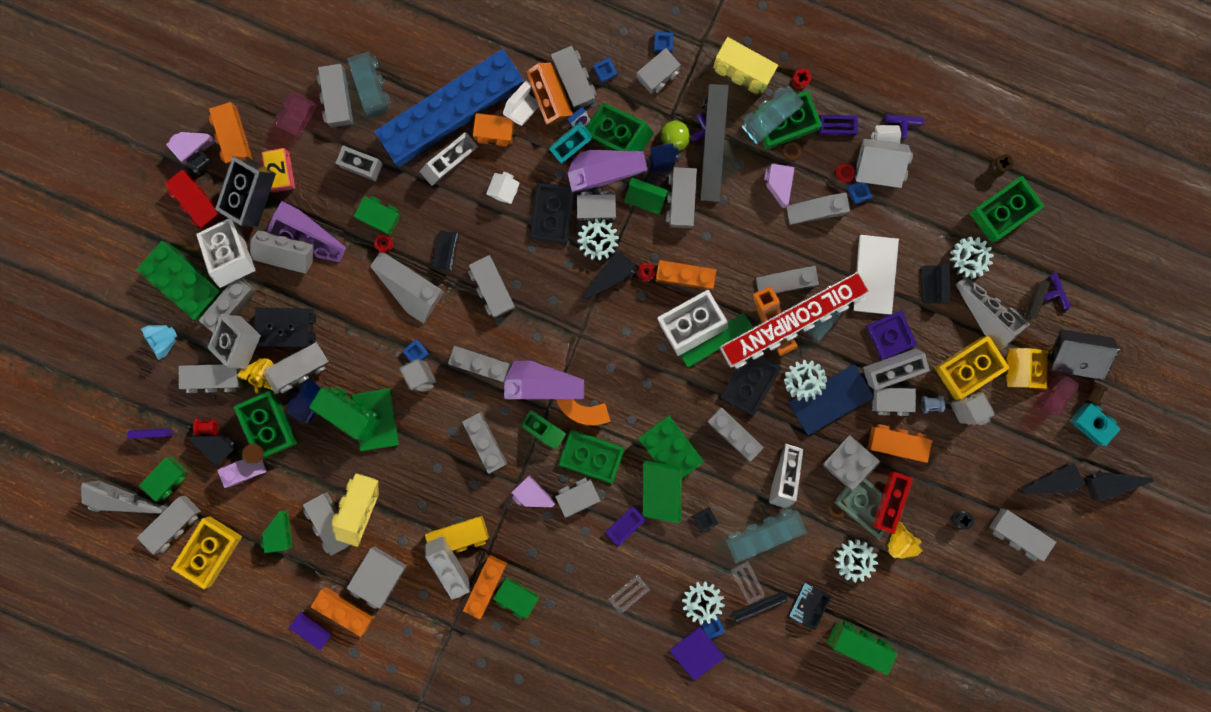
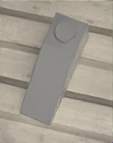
M465 132L426 163L419 172L433 186L478 146Z
M847 193L829 195L786 207L790 225L842 216L850 212Z
M816 266L756 278L758 292L771 286L775 294L812 288L819 285Z
M789 444L784 445L771 486L770 504L787 509L797 501L803 455L802 448Z

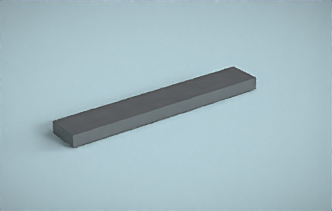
M709 84L700 195V200L720 202L728 85Z

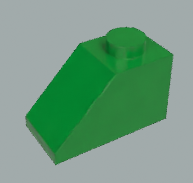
M530 410L520 425L554 449H557L566 435L564 431L533 410Z
M288 510L280 511L262 533L263 537H261L260 542L264 553L293 548Z

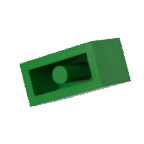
M364 196L354 217L392 236L401 218V215L397 213L398 209L389 204L387 207L381 205V200L373 196L370 199Z
M173 456L165 457L139 486L155 502L165 501L173 494L172 490L175 486H180L186 480L185 476L189 472Z
M506 577L493 600L497 601L496 605L499 607L511 609L513 611L512 614L516 617L527 619L540 595Z

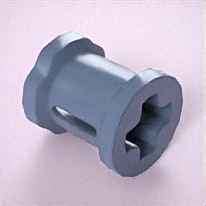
M923 396L921 398L922 412L924 414L928 413V411L944 412V397L927 398Z

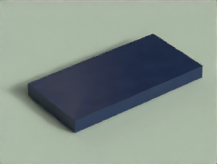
M855 364L828 378L825 383L826 389H821V396L815 394V400L809 397L808 401H805V397H802L799 401L796 397L788 402L807 435L812 434L874 397Z

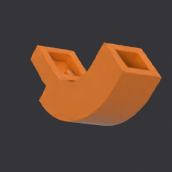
M771 286L753 294L755 306L762 324L781 314L780 301ZM784 338L779 341L781 345L776 347L778 354L782 356L797 349V344L794 338L789 341Z
M556 399L561 410L578 423L600 425L611 422L605 403L593 407H584L575 402L574 399Z

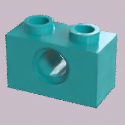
M580 121L555 141L549 150L562 164L588 143L592 135Z
M1094 403L1083 404L1069 421L1098 446H1107L1121 428L1116 425L1117 422L1112 417L1105 416L1098 405ZM1095 419H1097L1099 422L1097 428H1095L1093 425Z

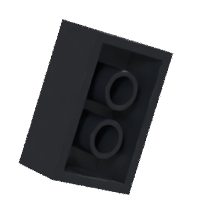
M233 156L215 210L241 226L258 227L276 173L250 158Z

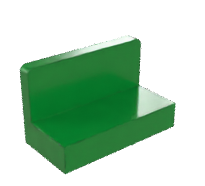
M631 178L624 202L652 213L660 214L668 190Z

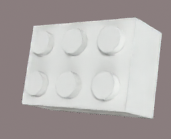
M230 218L196 234L209 275L219 287L256 271L243 233Z
M709 290L658 317L662 330L678 356L728 329L727 320Z

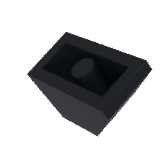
M195 436L189 439L216 467L223 466L239 450L235 446L236 442L229 436Z

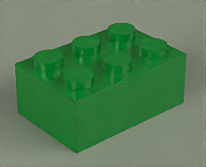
M808 90L754 110L752 114L765 151L814 133L822 127Z
M1020 176L975 207L969 214L990 243H993L1045 206L1025 178Z
M340 387L321 388L309 408L356 440L370 439L382 420L377 416L378 413L371 408L366 409L361 406L363 403L354 397L351 399L346 395L347 392Z
M268 391L233 406L249 445L257 444L263 448V459L298 444L280 400L274 391Z
M670 415L638 437L656 463L681 467L682 478L704 463Z
M836 621L827 640V643L834 650L887 676L898 655L893 650V646L881 638L875 640L876 638L871 636L872 634L862 629L858 632L857 628L846 621H843V623Z

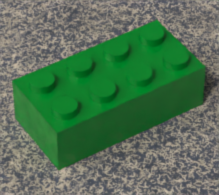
M161 241L136 269L196 321H199L224 291L171 244Z

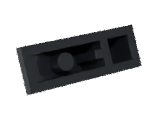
M617 250L582 297L587 300L624 282L626 278L630 280L636 272L634 269L636 264Z
M1065 463L1017 488V490L1025 494H1073L1078 492L1080 487L1085 485V482L1074 463Z
M1101 470L1091 472L1090 477L1084 478L1091 499L1099 502L1154 482L1153 478L1106 473Z

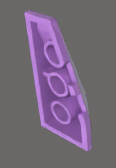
M588 150L574 155L568 171L572 192H587L647 171V166L642 151Z
M284 202L280 203L267 230L270 234L313 244V254L317 258L340 262L346 250L344 245L303 212Z
M514 361L504 379V399H584V379L541 365L535 361Z

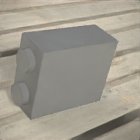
M863 139L855 169V179L857 182L902 188L903 181L906 182L908 177L907 166L912 162L913 152H911L909 145Z
M374 546L369 550L346 589L350 590L352 596L365 599L370 607L375 609L378 607L380 609L388 599L407 565Z

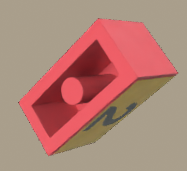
M285 148L262 152L260 164L276 173L270 191L275 193L295 189L289 152Z

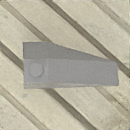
M379 252L370 266L404 310L423 324L445 293L385 253Z
M967 277L956 284L983 333L991 338L1000 351L1030 325L1016 310L1011 307L1007 309L1000 304L1001 300L998 298L994 299L987 296L985 289Z
M101 481L85 482L81 486L82 504L87 505L89 510L100 512L101 510L163 513L168 508Z

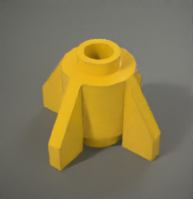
M266 358L258 359V361L248 365L247 369L242 368L237 376L244 380L248 379L249 383L255 386V392L258 394L263 385L265 388L273 390L263 374L265 369L274 364Z
M899 522L895 534L891 535L890 541L887 544L888 552L892 557L900 559L917 556L923 551L919 546L922 541L914 537Z

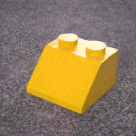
M1009 348L1006 357L1010 367L1006 374L1007 387L1047 389L1048 351L1032 348Z

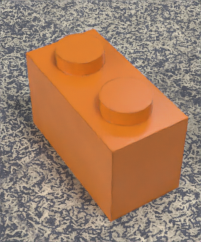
M476 113L473 130L474 140H477V143L480 144L494 142L502 147H506L507 144L512 145L515 122L508 117Z

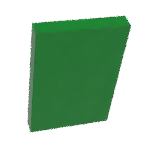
M391 388L352 394V398L354 397L363 403L361 406L366 409L371 408L378 413L377 416L382 419L370 439H359L360 451L399 445Z
M570 429L558 466L613 484L625 447Z
M645 461L643 463V516L679 524L681 522L682 468Z

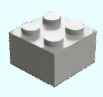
M221 314L208 349L227 368L247 369L261 335L241 316Z
M849 435L826 460L824 467L854 492L879 465L880 461Z

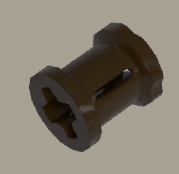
M1003 154L992 161L991 170L997 175L1004 174L1012 169L1014 161L1010 155Z
M1091 382V389L1084 400L1090 404L1094 403L1101 406V399L1104 392L1108 390V387Z

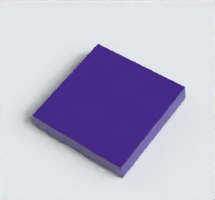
M902 310L866 325L881 361L917 345Z
M700 626L670 648V652L694 681L725 657Z

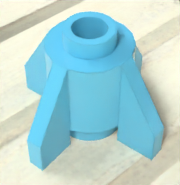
M148 325L141 329L144 338L149 343L158 360L168 354L176 342L175 338L178 337L172 327L168 328L167 325Z

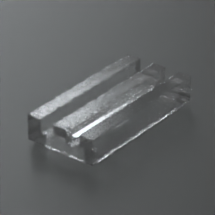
M748 561L731 569L748 605L766 596ZM747 567L760 593L759 595H756L743 568ZM739 570L753 596L751 599L737 574Z
M637 574L609 597L608 600L618 613L622 614L650 589ZM638 580L639 584L615 602V598ZM643 586L644 589L624 606L619 607L620 604Z

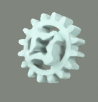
M595 219L594 224L589 220L588 227L582 226L584 232L578 233L582 237V239L578 240V243L583 244L579 249L580 251L586 250L585 257L590 254L591 260H594L595 256H597L599 261H601L602 256L608 259L609 252L611 254L615 253L612 248L618 247V244L614 241L619 240V236H614L617 229L611 230L612 223L605 225L604 219L602 223ZM594 228L592 235L586 237L587 233ZM601 228L607 230L609 234H604ZM596 236H600V239H604L601 240L600 244H597L596 241H593L596 239ZM611 243L610 246L605 251H603L602 248L604 247V245ZM587 245H592L596 252L590 250Z
M971 236L967 238V241L962 239L960 244L954 245L957 250L950 252L954 255L950 261L955 262L952 268H958L957 274L963 272L964 278L970 274L971 279L976 278V274L980 277L983 276V271H989L987 265L993 264L989 258L994 255L989 254L988 251L992 248L985 247L986 241L980 243L979 237L973 241ZM977 254L974 259L966 261L971 255Z
M803 360V364L800 365L797 361L795 368L793 366L789 367L791 372L785 373L786 379H784V382L787 385V392L791 391V397L797 395L799 401L802 397H805V401H808L809 397L815 400V394L822 395L821 389H826L827 377L825 376V370H821L820 364L814 366V361L807 364L806 360ZM793 382L798 385V389L793 385Z
M858 539L855 540V544L851 540H848L847 546L842 543V551L837 549V552L840 554L839 557H834L835 560L839 561L835 565L836 568H841L839 574H845V579L847 580L852 577L853 582H856L857 578L863 582L865 575L870 578L869 572H875L876 570L873 568V565L878 564L877 561L873 560V558L877 557V554L871 553L874 548L871 546L867 547L865 541L860 545V540ZM861 548L862 550L854 552L852 549ZM852 555L858 558L859 565L854 563ZM856 569L859 570L860 573H851L850 571Z
M704 581L703 586L696 582V588L690 585L691 592L685 591V595L688 597L682 599V602L687 603L683 610H689L686 616L692 615L693 622L699 619L700 624H703L704 620L710 624V618L717 620L716 614L722 615L719 608L724 607V604L720 603V600L724 599V597L718 596L720 589L713 590L714 584L708 587L706 581ZM703 590L710 591L714 596L709 597L705 595ZM697 592L698 596L695 601L690 602L692 595ZM700 594H702L705 600L709 601V603H706V612L702 605H698L701 602ZM716 603L714 611L710 614V607ZM698 609L702 611L703 616L696 614L693 610Z

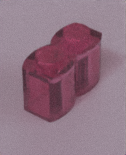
M292 92L290 96L288 95L285 98V107L282 112L277 114L275 126L299 139L312 117L316 105L313 101Z
M1068 376L1055 378L1051 382L1048 392L1039 399L1037 408L1047 415L1060 414L1065 409L1067 400L1072 398L1077 392L1079 384Z

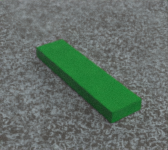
M745 313L728 321V329L681 354L680 356L687 368L719 350L720 346L752 330L753 326Z

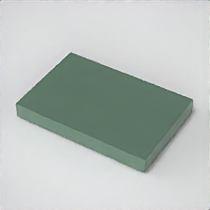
M867 479L854 492L845 487L834 503L877 539H880L886 532L872 527L883 493Z

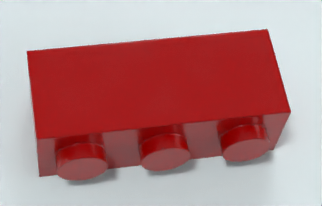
M182 169L165 183L169 189L167 190L168 194L174 200L177 199L181 203L179 207L185 214L189 213L193 218L191 222L198 229L206 230L224 217L223 214L215 210L216 205L185 170Z
M890 471L872 527L895 534L913 478Z

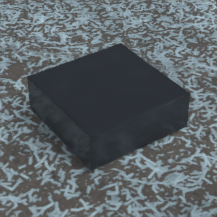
M710 507L692 515L701 533L718 525Z

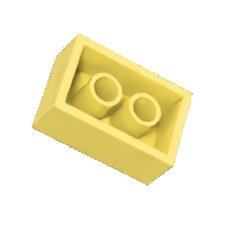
M729 37L725 40L713 65L718 74L722 76L727 75L732 78L734 83L738 85L743 84L749 87L748 90L752 93L761 95L764 93L778 67V64Z
M355 473L354 478L348 482L346 489L348 493L346 497H342L339 504L340 512L335 514L332 525L334 526L333 532L335 533L336 540L358 547L378 499L379 488L378 480Z

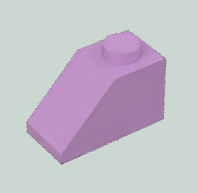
M180 132L173 135L169 140L170 142L166 145L182 163L188 165L186 163L188 160H193L200 150L204 152L216 140L209 134Z
M771 164L769 169L765 170L764 180H767L766 186L780 206L786 208L789 205L795 167Z
M241 460L218 469L224 488L234 486L267 472L263 460L256 464H249L245 460Z
M530 475L512 491L514 494L512 498L518 505L523 504L526 507H553L556 504Z

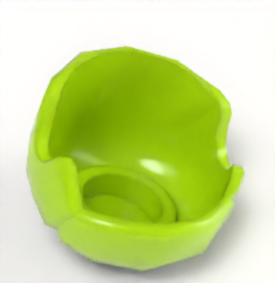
M674 120L666 123L661 129V140L669 151L678 152L684 150L689 144L690 133L683 122Z

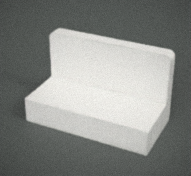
M527 80L509 98L503 111V115L520 126L539 107L537 100L529 95L531 84Z

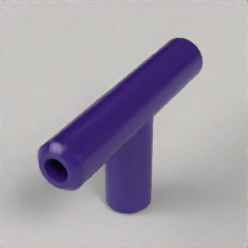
M703 113L696 115L702 130L690 135L691 142L705 137L706 118Z
M888 114L885 116L886 122L900 123L901 139L907 138L908 124H924V118Z
M1057 273L1050 275L1055 290L1041 296L1042 300L1046 302L1058 297L1063 310L1070 309L1071 305Z

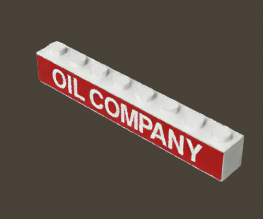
M859 272L719 348L730 368L735 366L737 369L747 364L745 360L752 356L754 360L763 355L762 350L768 347L772 350L780 346L779 341L784 338L789 341L798 336L797 331L801 329L807 331L815 327L814 322L819 319L821 322L828 320L832 317L830 313L836 310L840 313L849 308L847 304L853 301L855 304L866 299L865 294L869 293V290Z

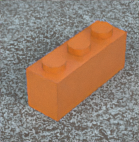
M538 63L526 71L546 125L560 124L567 120L573 112L554 64Z
M232 102L210 108L211 115L208 117L216 131L214 138L217 144H220L221 151L219 153L223 163L225 162L230 166L233 156L252 159L237 107Z
M659 260L655 282L712 291L717 269Z
M878 424V427H871L867 446L868 450L928 463L933 440L927 439V435L915 433V436L908 435L907 430L898 428L895 432L889 430V426Z
M491 555L488 557L463 612L478 619L482 618L507 565L506 562Z
M327 587L320 590L311 605V608L360 637L366 633L375 617Z

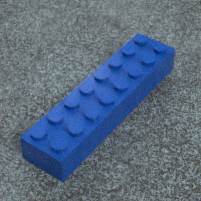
M501 49L374 132L399 168L474 120L476 113L483 114L514 94L524 83V79L505 50Z

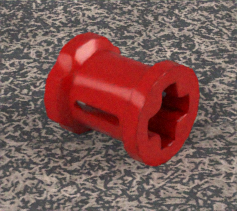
M804 68L797 70L791 80L792 86L797 90L805 89L811 80V74ZM800 77L804 78L802 82L799 81Z
M195 419L193 424L194 435L211 434L216 436L218 432L217 420L201 421L200 419Z

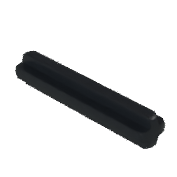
M779 592L734 611L732 616L735 622H740L787 602V597L784 592Z

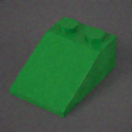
M604 102L586 127L592 135L591 140L611 151H643L654 135V132L646 122Z

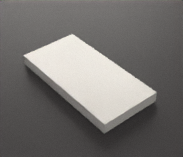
M868 235L859 236L856 273L859 272L869 293L865 294L866 299L857 304L853 301L852 311L892 314L899 239Z

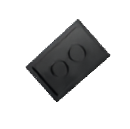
M537 182L530 232L531 240L568 244L575 192H572L571 187Z
M752 356L746 359L747 364L736 369L720 397L752 417L756 414L782 368L763 356H759L754 360Z

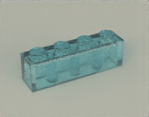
M792 508L782 511L781 516L777 518L771 516L764 519L763 524L757 526L755 523L747 526L746 531L742 533L736 531L729 534V538L725 539L734 562L738 563L807 533L797 510L792 511Z

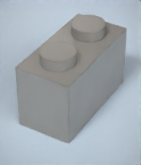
M665 48L637 72L636 78L650 94L655 91L658 93L665 87V82L669 79L671 81L680 74L681 64Z
M342 146L336 161L340 168L376 181L382 167L379 159L346 146Z
M607 191L600 192V195H592V192H581V195H577L578 221H595V219H598V221H603V219L616 220L615 194L611 195V192Z
M873 389L872 411H878V415H890L891 411L897 412V415L909 416V412H915L916 389Z
M586 478L575 482V487L569 489L566 486L558 490L559 494L555 497L565 518L600 502L591 479L586 480Z

